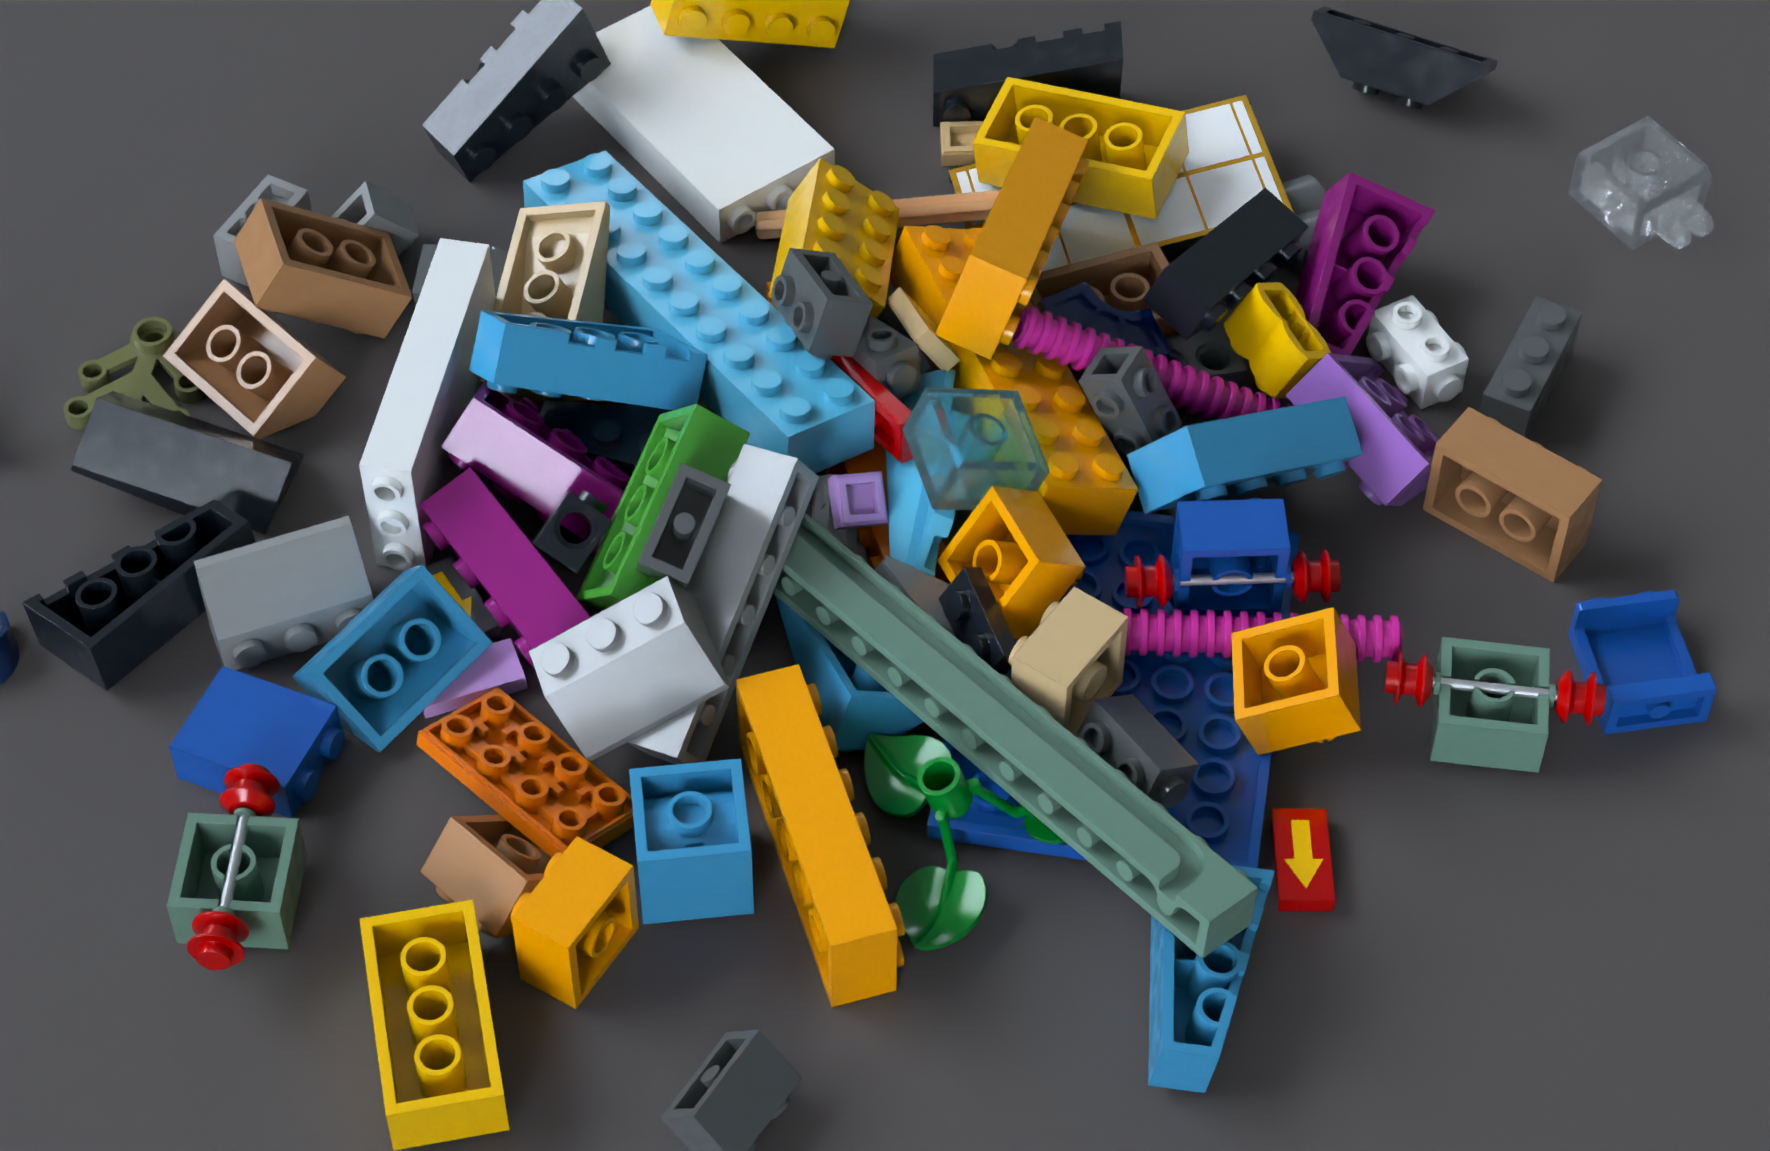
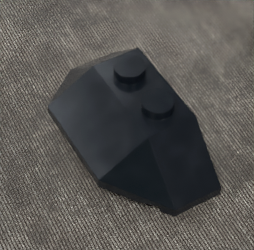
M1326 6L1314 10L1311 20L1341 78L1354 81L1352 88L1363 93L1379 95L1380 90L1397 95L1395 101L1410 108L1422 109L1423 104L1430 105L1494 71L1498 63L1497 60L1435 42Z

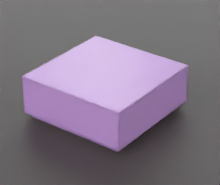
M882 471L833 475L827 478L834 530L882 526L889 523Z

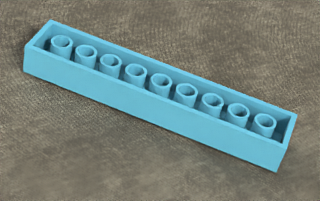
M606 150L590 154L581 160L562 167L549 169L543 174L523 181L525 208L607 201L610 205L604 305L626 326L658 329L708 354L699 398L716 415L748 431L750 435L746 442L747 445L798 458L815 474L874 449L875 400L831 359L819 358L808 353L793 330L787 325L780 312Z

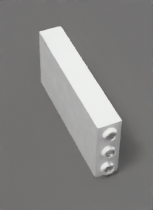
M651 5L596 32L611 65L572 97L720 244L738 234L745 233L755 226L757 212L787 209L788 199L820 158L831 165H835V149L719 39L664 35Z
M440 238L362 455L359 468L377 565L387 566L395 570H407L421 564L424 567L430 565L436 545L422 527L429 519L420 504L460 475L462 469L450 459V453L441 448V446L483 384L479 377L469 371L481 310L493 311L496 299L489 244Z

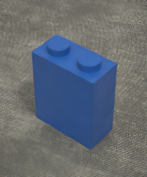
M222 666L170 744L169 749L177 778L221 794L227 790L224 784V777L230 769L247 763L258 764L267 768L280 783L279 792L272 797L275 802L274 813L293 818L302 802H307L313 797L319 783V775L327 762L335 760L340 754L345 740V732L341 728L337 705Z

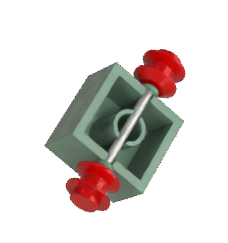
M1442 637L1435 672L1434 666L1427 654H1423L1418 663L1414 664L1406 663L1402 651H1399L1397 661L1386 662L1383 692L1393 694V705H1397L1402 695L1414 696L1417 707L1421 708L1430 698L1433 687L1430 761L1539 773L1549 735V707L1554 705V711L1561 723H1566L1571 713L1582 714L1586 726H1590L1593 716L1603 715L1606 686L1605 684L1597 683L1595 672H1591L1586 682L1575 681L1570 669H1567L1557 680L1556 686L1555 684H1549L1550 648Z
M243 764L230 769L225 774L224 784L227 790L223 791L220 795L219 803L222 809L230 815L188 812L171 884L167 910L177 943L187 944L188 953L196 959L198 964L211 970H224L229 966L240 963L245 955L243 947L289 949L307 852L299 818L270 817L275 811V802L272 797L279 792L280 783L267 768L258 764Z

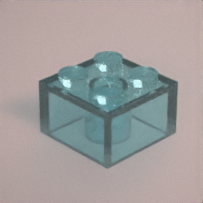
M926 387L902 428L931 507L934 510H974L991 486L1038 491L1050 472L1019 392L1015 390Z

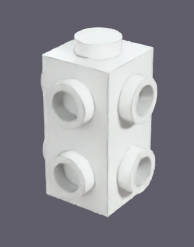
M1414 295L1374 311L1375 314L1370 321L1369 332L1366 337L1368 351L1376 361L1381 362L1394 377L1398 388L1404 394H1408L1420 409L1437 402L1449 401L1462 392L1469 358L1464 348L1449 337L1439 325L1436 316L1430 310H1426Z

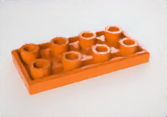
M499 687L418 731L416 745L551 858L557 852L563 853L576 836L601 848L634 828L631 795Z

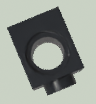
M583 489L578 496L568 491L559 501L531 543L538 551L570 573L576 574L612 523L611 519L603 515L608 507ZM567 514H578L587 522L588 534L579 544L567 542L560 533V523Z

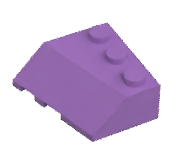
M1327 353L1285 396L1293 405L1345 396L1363 455L1344 463L1345 469L1350 466L1362 481L1358 484L1359 488L1376 505L1380 506L1383 503L1385 506H1402L1427 489L1435 445L1439 439L1422 419L1414 414L1408 416L1403 409L1407 406L1408 399L1399 388L1392 387L1383 379L1378 378L1384 371L1378 361L1374 358Z

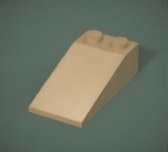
M607 201L520 208L493 312L603 323L610 205ZM478 376L479 379L484 383L485 379ZM518 388L517 393H506L513 400L521 401L522 398L527 397L535 404L544 403L545 400L567 402L590 401L578 396L562 394V397H548L536 394L531 389Z

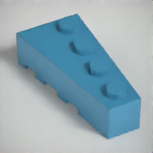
M481 310L469 371L487 380V387L489 389L513 394L517 393L518 388L531 389L536 394L548 397H562V394L592 401L606 400L676 410L698 403L708 354L655 328Z
M1343 396L1187 425L1127 454L1138 488L1144 514L1176 507L1177 502L1201 499L1215 501L1234 492H1237L1238 496L1248 495L1266 489L1268 487L1267 484L1275 482L1277 488H1283L1307 480L1306 475L1312 473L1315 474L1316 480L1330 478L1346 472L1344 463L1363 455L1346 397Z
M1231 865L1243 871L1251 882L1258 887L1251 925L1203 959L1151 915L1148 1086L1201 1093L1206 1092L1221 1055L1275 870Z

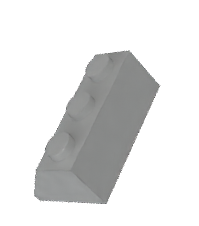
M349 516L194 561L209 627L223 666L233 670L254 667L261 662L293 652H303L313 646L329 642L373 601L372 591Z
M668 576L529 651L546 700L585 758L589 761L601 757L730 688L696 596Z

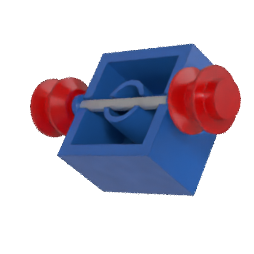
M1250 498L1247 500L1209 501L1201 499L1177 502L1171 563L1161 554L1158 556L1155 565L1144 566L1139 555H1135L1134 566H1125L1126 598H1135L1137 608H1141L1145 598L1156 597L1160 607L1164 608L1173 593L1175 609H1181L1182 615H1189L1190 610H1198L1199 615H1206L1207 610H1214L1215 616H1223L1224 611H1231L1232 616L1239 615L1241 611H1247L1249 615H1256L1257 612H1264L1265 615L1274 612H1281L1284 588H1291L1300 603H1305L1309 593L1319 592L1324 602L1328 603L1331 592H1339L1340 566L1338 560H1330L1327 550L1322 551L1318 561H1308L1304 551L1300 550L1291 562V566H1288L1291 548L1283 499Z

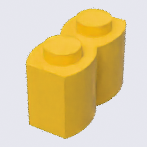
M1280 282L1256 283L1224 322V328L1230 339L1232 349L1241 357L1249 360L1256 385L1262 392L1274 399L1287 398L1285 395L1327 353H1331L1321 334L1306 320L1298 300Z

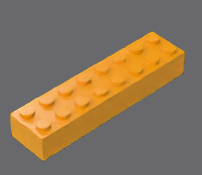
M905 225L893 253L889 279L895 290L901 287L930 316L937 327L981 232L980 228L955 229L942 228L936 225H928L926 227ZM1029 299L1028 304H1027V306H1026L1025 308H1027L1029 305H1033V304L1031 303L1030 299ZM1013 337L1008 346L1001 342L998 343L991 360L947 341L960 359L951 368L956 371L951 394L958 408L970 412L968 426L1000 486L1038 491L1067 535H1116L1138 488L1068 365L1058 364L1057 357H1054L1052 360L1043 358L1041 351L1037 355L1029 353L1028 346H1025L1023 349L1014 347Z

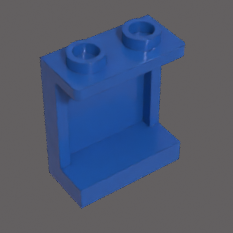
M1676 590L1644 591L1637 595L1613 598L1596 597L1578 602L1575 605L1568 637L1584 681L1586 682L1591 672H1595L1597 683L1605 684L1606 686L1603 715L1597 716L1604 735L1707 721L1717 689L1710 672L1697 674L1676 620V612L1680 602Z

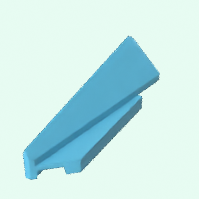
M939 369L920 374L922 389L906 395L900 400L918 417L917 457L901 463L886 450L890 557L933 577L935 576L939 543L943 537L948 538L954 521L970 413L954 406L949 407L956 373L952 369L948 372Z

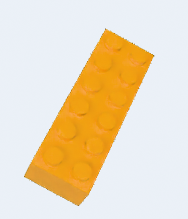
M1035 116L967 259L936 330V336L991 360L999 342L1007 346L1009 345L1021 319L1019 316L1028 304L1090 162L1081 157L1087 145V139Z
M799 664L736 679L739 746L831 1007L896 991L897 968L904 966L903 952L898 937L905 935L902 915L896 902L888 904L883 890H887L888 885L884 866L880 857H870L866 846L871 844L868 824L863 812L854 814L850 801L854 800L851 778L846 768L838 770L834 758L838 757L837 743L831 726L822 727L818 715H822V705L815 683L806 685Z

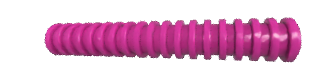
M1029 305L1022 311L1019 316L1021 319L1013 334L1014 347L1023 349L1025 346H1028L1029 353L1037 355L1041 351L1043 358L1048 360L1057 357L1058 364L1066 366L1070 362L1072 369L1081 371L1083 368L1086 371L1100 348L1137 346L1132 343L1125 346L1124 340L1119 338L1111 341L1110 335L1103 332L1097 336L1095 329L1087 327L1082 330L1080 323L1073 321L1068 324L1067 318L1062 316L1053 319V314L1046 310L1040 314L1038 307ZM1144 349L1154 369L1157 371L1159 379L1173 406L1177 409L1184 406L1187 413L1195 414L1198 411L1199 417L1206 420L1212 417L1214 421L1293 406L1286 402L1281 405L1280 401L1273 397L1267 400L1265 394L1260 392L1253 394L1250 388L1244 386L1239 389L1237 383L1231 381L1224 384V379L1218 376L1210 379L1208 372L1201 370L1196 373L1195 367L1190 365L1182 368L1181 362L1173 359L1168 363L1166 356L1158 354L1154 357L1153 351Z
M1124 608L1123 614L1128 616L1125 656H1129L1131 650L1139 651L1140 656H1147L1148 651H1155L1157 657H1163L1164 651L1172 652L1173 657H1180L1181 652H1188L1191 658H1196L1198 652L1205 653L1206 658H1213L1214 653H1222L1223 658L1229 659L1232 653L1231 633L1288 618H1282L1281 612H1274L1272 617H1266L1264 612H1257L1256 617H1249L1247 611H1241L1239 616H1232L1231 611H1224L1223 616H1215L1214 610H1207L1206 615H1199L1198 610H1190L1189 615H1182L1181 609H1174L1173 614H1165L1164 609H1157L1156 614H1149L1147 608H1141L1140 613H1132L1131 608ZM1291 612L1289 618L1299 615L1298 613ZM1340 614V619L1355 642L1357 662H1363L1365 657H1371L1373 663H1380L1382 658H1388V661H1397L1398 652L1402 651L1403 644L1402 622L1399 621L1397 615H1391L1388 621L1383 620L1381 615H1374L1372 620H1366L1363 614H1358L1356 619L1352 620L1349 619L1347 614Z

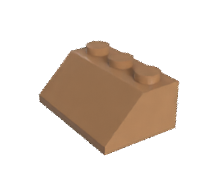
M225 279L221 281L163 355L167 361L257 439L264 438L316 416L346 378L343 373L275 315L255 307L252 296Z

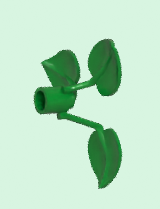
M868 735L864 756L865 778L870 795L878 808L887 815L907 818L920 812L926 802H928L939 824L947 858L946 870L939 866H926L914 871L899 887L896 903L902 915L905 932L915 949L927 951L943 948L967 935L982 918L987 904V887L983 877L978 872L972 870L957 871L958 859L949 824L950 819L959 818L969 810L973 795H978L1014 818L1024 817L1025 829L1033 839L1047 844L1065 843V841L1024 806L1010 804L981 786L977 778L966 780L959 765L953 760L947 746L941 741L921 735Z

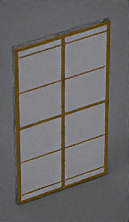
M1247 95L1183 110L1186 116L1189 153L1157 219L1072 202L1042 272L1154 242L1158 243L1162 252L1194 245L1264 188H1267L1294 213V208L1288 200L1251 108V101L1248 100ZM976 163L948 170V179L953 186L955 194L1001 189L999 186L979 182ZM986 220L964 222L966 229H982Z

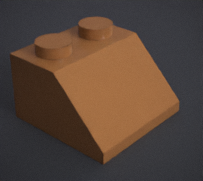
M501 815L451 816L420 872L436 885L435 890L437 894L444 900L454 903L473 899L478 929L491 937L502 938L503 936L514 935L511 922L513 907L524 893H531L543 879L546 866L551 857Z

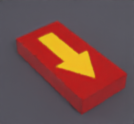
M1272 808L1270 827L1278 911H1333L1335 893L1326 809Z

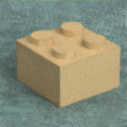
M1073 587L1060 603L1054 601L1048 606L1041 618L1039 627L1030 637L1023 636L1014 645L1009 656V664L1012 665V683L1034 703L1046 708L1057 722L1076 736L1094 699L1110 697L1123 681L1128 616Z

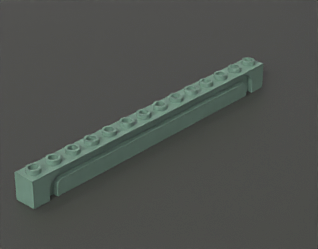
M806 513L804 514L773 594L1202 959L1251 925L1258 887L1251 882L1243 871L1234 868L1220 857L1202 837L1191 833L1173 818L1162 804L1153 801L1139 790L1122 771L1110 766L1092 751L1082 738L1075 737L1057 722L1046 708L1037 705L1014 686L1007 676L999 674L982 660L971 646L959 641L942 627L932 614L924 612L907 598L897 585L889 583L872 569L862 556L854 554L837 540L827 527L819 525Z

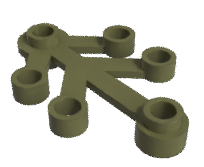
M161 317L142 319L134 326L128 345L98 360L92 359L83 362L79 366L77 373L82 389L89 392V394L76 396L66 401L63 411L67 425L75 430H84L96 398L112 391L141 401L146 400L147 403L190 416L189 411L178 407L153 377L159 363L174 379V387L179 401L193 404L205 397L206 394L163 357L179 336L177 330L166 319ZM135 363L132 372L110 383L109 374ZM92 375H98L97 377L89 378ZM190 385H195L192 388H185ZM85 411V412L82 413V414L75 415V413H77V412Z

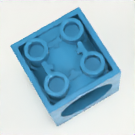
M741 758L629 769L643 924L754 914L752 851Z

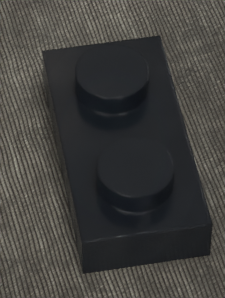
M964 567L938 599L955 637L962 643L971 646L982 660L999 674L1004 675L1012 666L1009 664V656L1016 643L982 568Z

